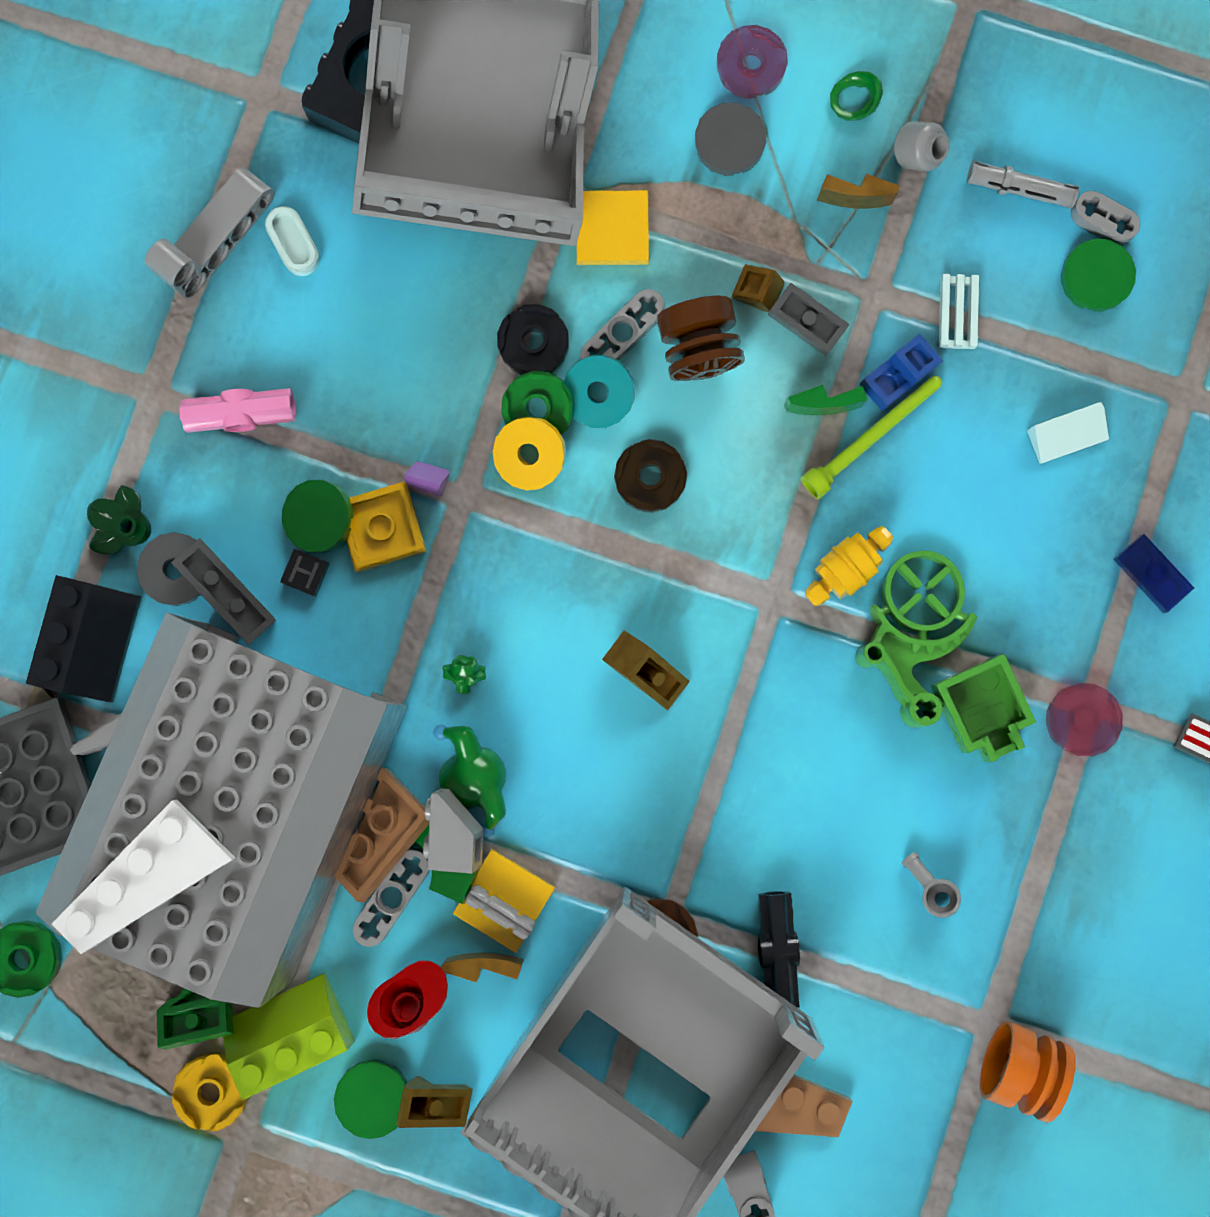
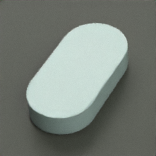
M286 206L273 209L266 218L265 227L285 266L291 273L298 276H306L313 273L319 266L320 253L299 214L294 209Z

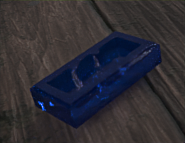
M1145 534L1139 535L1113 559L1162 613L1169 612L1194 589L1190 582Z

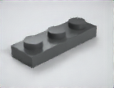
M200 538L171 562L248 645L276 621L269 611Z

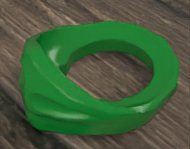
M857 71L846 75L834 85L830 93L832 110L839 118L846 121L862 120L870 116L880 104L883 95L882 83L871 72ZM853 86L859 88L866 87L870 93V100L866 102L862 109L848 112L840 107L838 98L843 90Z

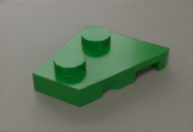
M185 988L182 989L176 998L169 999L156 1010L157 1046L160 1049H172L234 1034L233 1003L211 1000Z

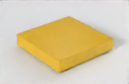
M648 190L583 191V221L577 240V265H648Z
M405 481L349 498L353 507V519H351L349 527L351 531L346 542L355 572H362L427 552L410 492Z
M493 848L483 862L482 867H480L472 886L479 885L488 891L487 895L498 897L517 909V914L520 916L524 914L534 920V922L555 889V886ZM459 903L453 915L516 953L524 939L512 933V928L506 929L482 914L483 910L480 908L476 910L467 903Z

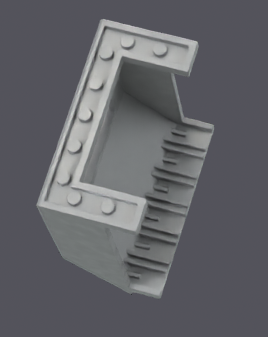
M624 887L520 1036L460 1133L468 1138L475 1148L490 1154L501 1162L504 1168L511 1174L522 1177L533 1185L543 1197L548 1200H554L568 1210L572 1217H696L808 1055L816 1060L824 1049V1044L810 1016L630 889ZM586 1010L594 1013L710 1096L683 1137L676 1136L559 1052L558 1049Z

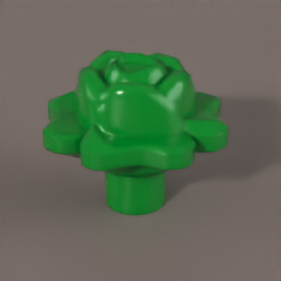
M458 655L452 660L451 664L444 665L442 668L443 678L452 681L456 685V692L459 694L470 693L471 686L475 685L478 681L486 679V668L479 665L477 659L473 656Z

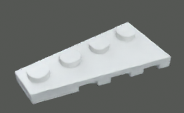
M172 800L60 914L52 925L80 954L85 953L236 858L178 800Z

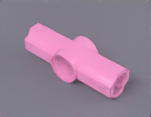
M291 388L253 392L249 389H230L222 391L220 393L221 396L181 400L179 407L180 420L184 431L187 433L224 429L228 432L251 431L257 428L256 425L296 421L297 414L296 402Z

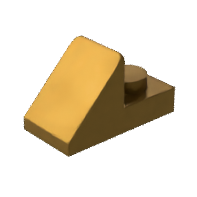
M416 1076L403 1087L396 1126L399 1128L464 1127L467 1122L473 1089L465 1084H432L424 1078Z

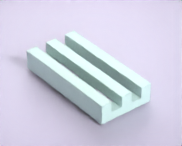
M942 274L940 277L938 348L975 349L977 347L979 275L965 277L962 274H957V276ZM950 286H956L954 340H949ZM964 286H968L967 341L963 340Z

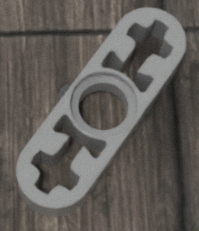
M651 289L642 290L637 293L582 347L580 353L581 360L590 356L589 352L592 350L595 353H599L605 347V341L602 340L604 337H606L612 348L618 350L616 353H613L610 347L604 355L620 360L657 324V315L665 308L663 297L657 291ZM644 301L647 304L652 301L655 302V314L646 312L640 318V324L643 327L639 328L634 318L642 310L641 302ZM618 324H627L632 328L633 335L628 341L620 342L613 337L612 330Z
M416 848L409 849L381 882L353 924V936L359 944L373 947L382 942L430 872L428 870V858H424L422 850ZM418 857L421 860L418 866L422 869L421 874L414 872L409 877L406 883L413 885L412 889L409 890L402 881L392 877L395 873L399 878L404 875L408 868L404 863L405 859L412 860ZM396 887L401 891L402 902L398 907L390 908L383 903L382 893L385 888ZM375 905L381 913L390 915L392 918L390 921L385 916L381 918L376 926L377 931L380 932L379 936L373 934L368 938L364 935L366 928L362 923L363 921L369 923L375 918L378 911L371 909Z

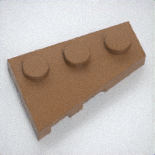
M794 1074L755 1131L839 1137L853 1101L845 1095Z

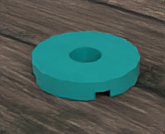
M590 355L576 362L567 372L564 383L571 391L574 400L573 418L578 423L590 428H607L619 423L631 410L635 400V382L632 375L625 368L626 366L618 359L608 355ZM593 382H602L607 386L609 395L605 401H596L591 397L589 388Z

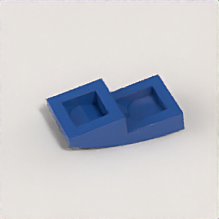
M919 334L894 353L889 360L864 378L859 385L863 386L864 391L881 411H884L940 365L943 360L923 336Z

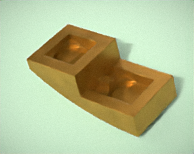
M827 174L817 201L854 209L881 208L892 205L900 186L869 174L865 175L860 186Z
M467 953L446 958L441 969L445 973L476 983L482 968L518 979L524 959L499 953Z

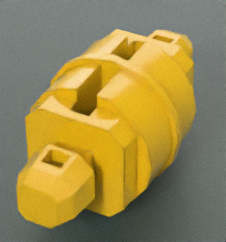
M884 526L877 527L867 535L869 538L867 540L857 532L851 538L847 536L836 547L830 548L831 551L820 560V565L815 568L816 574L821 580L819 582L815 580L805 592V596L814 606L821 605L830 599L829 594L831 592L840 600L847 594L849 596L853 595L859 588L865 587L867 582L878 573V567L882 565L883 559L877 552L881 551L883 553L893 540L892 534Z

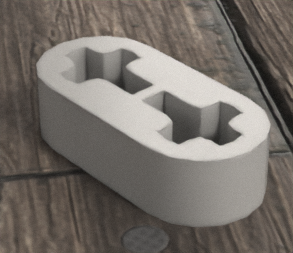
M1096 191L1083 193L1071 209V218L1079 227L1101 239H1108L1119 245L1128 243L1140 229V219L1135 212ZM1088 203L1094 205V213L1091 216L1085 214V206ZM1120 220L1126 223L1124 226L1125 231L1122 234L1116 231L1118 228L1117 223Z

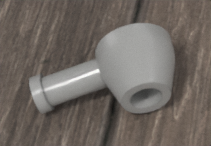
M916 852L902 861L901 864L909 869L924 888L922 900L930 914L939 918H946L958 911L961 905V894L954 883L946 879H935L920 861L919 855ZM941 893H945L950 897V902L945 907H940L936 904V897Z

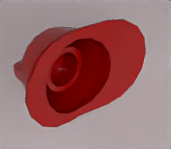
M417 961L382 983L373 992L367 1008L368 1022L374 1032L384 1038L397 1039L420 1031L441 1010L447 998L448 983L446 974L439 965L431 961Z

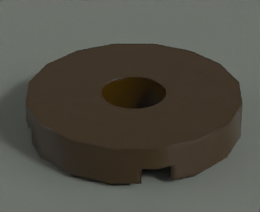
M647 439L635 443L623 451L616 463L614 480L617 492L626 504L637 511L654 513L666 510L678 501L685 489L687 471L681 455L674 447L664 441ZM646 467H655L661 474V480L655 485H646L640 478L641 471Z

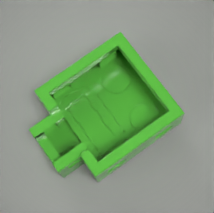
M1005 654L996 655L930 685L934 695L942 703V712L961 753H970L978 749L984 762L992 763L1005 754L1025 748L1018 730L1036 723V720Z

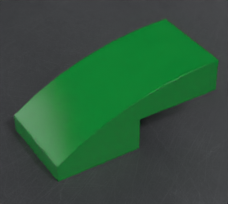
M823 385L789 396L784 407L786 412L795 414L832 415L862 408L868 399L863 386L828 398Z

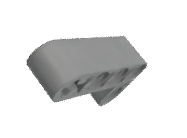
M245 167L239 168L230 176L174 245L163 238L151 246L145 257L146 266L184 298L193 297L269 207L274 198V190Z

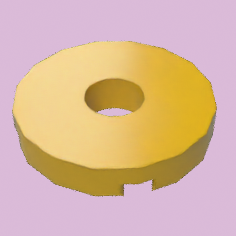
M533 417L517 418L505 425L495 438L492 451L494 466L502 479L513 487L526 491L541 489L552 483L563 470L566 448L558 429L548 421ZM523 444H533L537 448L539 457L535 463H528L521 457L520 451Z
M220 1053L202 1054L190 1060L179 1071L174 1081L172 1104L176 1113L184 1123L196 1130L219 1131L231 1125L244 1111L248 1098L245 1100L241 1099L227 1067L226 1056ZM204 1083H213L218 1087L220 1096L217 1101L210 1102L203 1098L201 1089Z

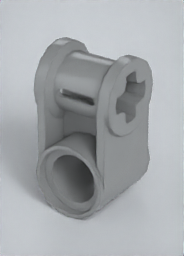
M755 1150L738 1155L724 1175V1179L730 1196H733L739 1217H754L750 1207L753 1204H758L761 1215L758 1217H775L774 1209L765 1186L767 1183Z

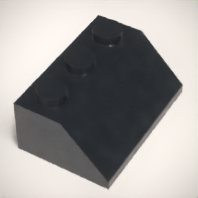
M56 575L25 684L113 703L142 597Z

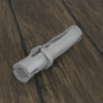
M976 160L972 161L966 179L968 184L994 189L997 194H1016L1069 209L1074 207L1079 194V186L1020 173L1014 171V167L1008 165L1002 168Z

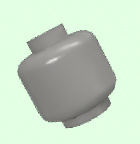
M913 121L906 123L899 130L894 142V154L897 162L901 167L909 170L926 172L935 170L941 165L949 151V140L945 130L941 125L933 122Z

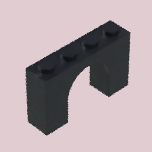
M350 0L349 13L345 21H341L337 25L333 36L334 43L329 53H324L320 58L317 68L318 74L313 84H309L305 88L301 100L302 107L309 121L358 144L360 141L365 95L356 91L349 84V73L356 58L369 49L374 0Z

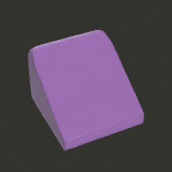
M416 461L405 473L403 480L409 488L440 497L443 496L450 474L446 469Z

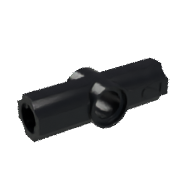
M771 891L759 893L761 934H758V955L760 967L764 971V985L798 1008L800 1005L797 966L800 965V949L797 933L794 932L791 892Z

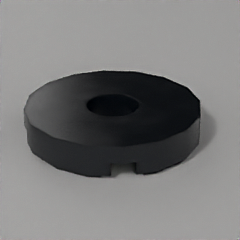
M525 304L518 307L517 310L513 311L510 315L508 314L502 320L497 332V347L503 362L515 373L520 375L531 371L551 373L564 362L569 349V334L563 320L553 309L540 304ZM530 332H537L544 339L542 345L537 349H529L523 344L524 337Z

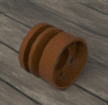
M714 295L690 299L674 304L657 315L656 320L661 341L665 344L676 345L665 352L666 362L671 363L668 368L671 380H704L721 375L744 363V352L742 349L737 348L741 343L740 336L733 333H725L736 325L735 313L729 297Z

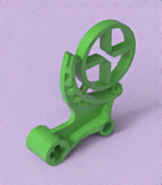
M915 551L906 554L888 569L882 584L884 607L879 608L876 604L869 607L870 614L877 627L867 645L861 647L855 656L857 664L862 668L876 666L882 672L891 687L894 697L901 704V719L912 728H922L935 724L941 718L943 711L939 698L932 693H928L913 677V666L917 663L935 660L953 651L969 635L978 618L973 613L966 614L961 611L965 598V587L957 567L946 557L932 551ZM912 559H927L943 567L925 584L926 590L934 588L948 574L952 578L955 587V602L951 612L933 594H929L924 598L925 602L942 619L941 622L933 625H920L909 621L903 616L921 600L922 595L920 593L913 595L898 610L895 607L891 597V582L896 571L913 589H918L922 586V582L904 562ZM889 614L900 626L918 632V639L911 638L898 631L889 623L885 616ZM955 618L962 622L950 635L937 640H927V632L938 630L948 625ZM868 651L872 653L873 660L869 658ZM923 704L926 710L922 713L926 716L918 717L916 711L920 708L916 705Z

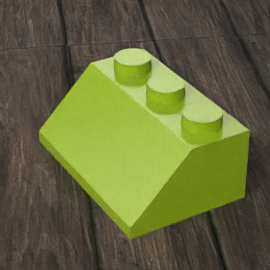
M325 973L272 997L260 1008L251 1007L234 1015V1034L223 1036L227 1067L242 1100L348 1051L355 1042Z

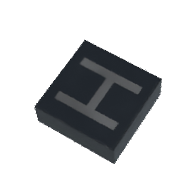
M294 549L280 583L316 597L330 563Z

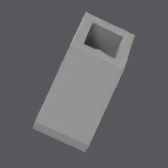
M441 788L431 793V798L427 799L425 805V819L430 821L429 835L426 836L423 845L424 858H428V870L474 873L482 867L484 829L450 789Z

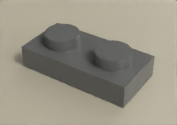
M791 282L768 313L771 318L826 357L850 325Z

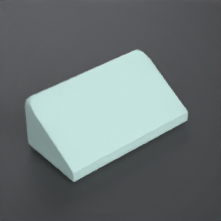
M1102 402L1042 422L1027 430L1039 464L1109 440L1105 409Z

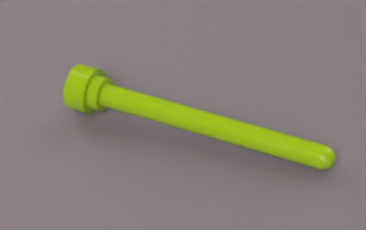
M939 376L930 377L825 467L819 466L817 469L811 468L800 477L807 491L813 497L820 500L831 490L830 485L834 483L833 478L942 386L941 378Z

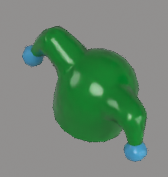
M438 725L433 730L434 737L439 741L448 738L454 744L456 753L444 762L440 770V787L450 789L466 809L479 806L483 809L486 816L485 822L481 824L484 829L483 837L490 838L495 833L494 827L506 815L505 803L501 792L506 782L504 763L491 749L480 746L476 735L470 727L454 726L447 728L445 725Z

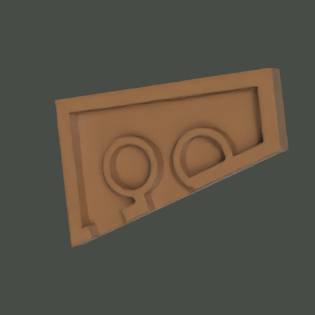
M381 767L376 779L379 781L373 798H368L363 812L366 814L358 833L352 835L335 874V878L357 902L365 903L430 823V821L425 819V806L389 769Z

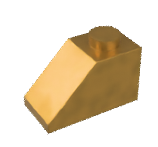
M625 630L602 658L616 672L666 710L670 709L690 682L653 649Z

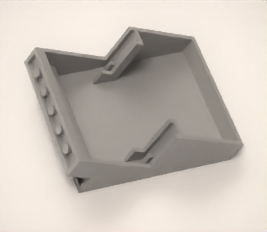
M374 0L352 214L576 246L583 221L584 122L598 70L599 0Z

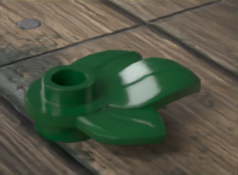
M121 485L117 490L114 500L107 498L97 499L87 507V518L90 524L97 529L89 544V548L94 552L114 555L125 545L137 546L146 542L150 537L151 524L147 516L141 512L140 495L132 488ZM133 523V527H132L131 531L129 532L130 526H131V524Z

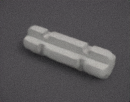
M479 885L472 887L465 900L469 906L476 910L478 908L482 909V914L504 928H512V933L521 939L529 937L535 927L534 920L524 914L520 916L517 914V909L494 895L490 897L487 895L488 891Z

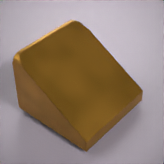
M745 264L731 297L762 311L769 312L778 300L785 282L776 270Z

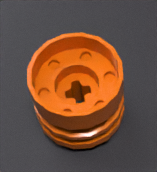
M1007 1020L1001 1023L994 1032L983 1059L979 1083L981 1096L986 1100L1007 1108L1018 1104V1109L1027 1116L1033 1115L1045 1123L1054 1121L1067 1102L1073 1085L1076 1069L1074 1048L1060 1040L1055 1042L1053 1038L1047 1035L1037 1039L1034 1031Z

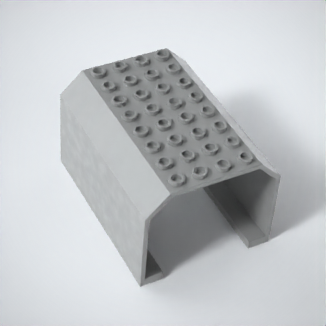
M166 612L35 913L57 935L62 936L52 923L172 800H178L236 859L220 867L201 881L180 892L92 949L211 1000L260 1008L289 985L295 977L335 882V874L350 839L356 832L364 813L365 804L368 798L370 799L377 782V776L385 763L408 706L375 692H372L371 696L368 697L242 646L238 644L240 636L205 622Z

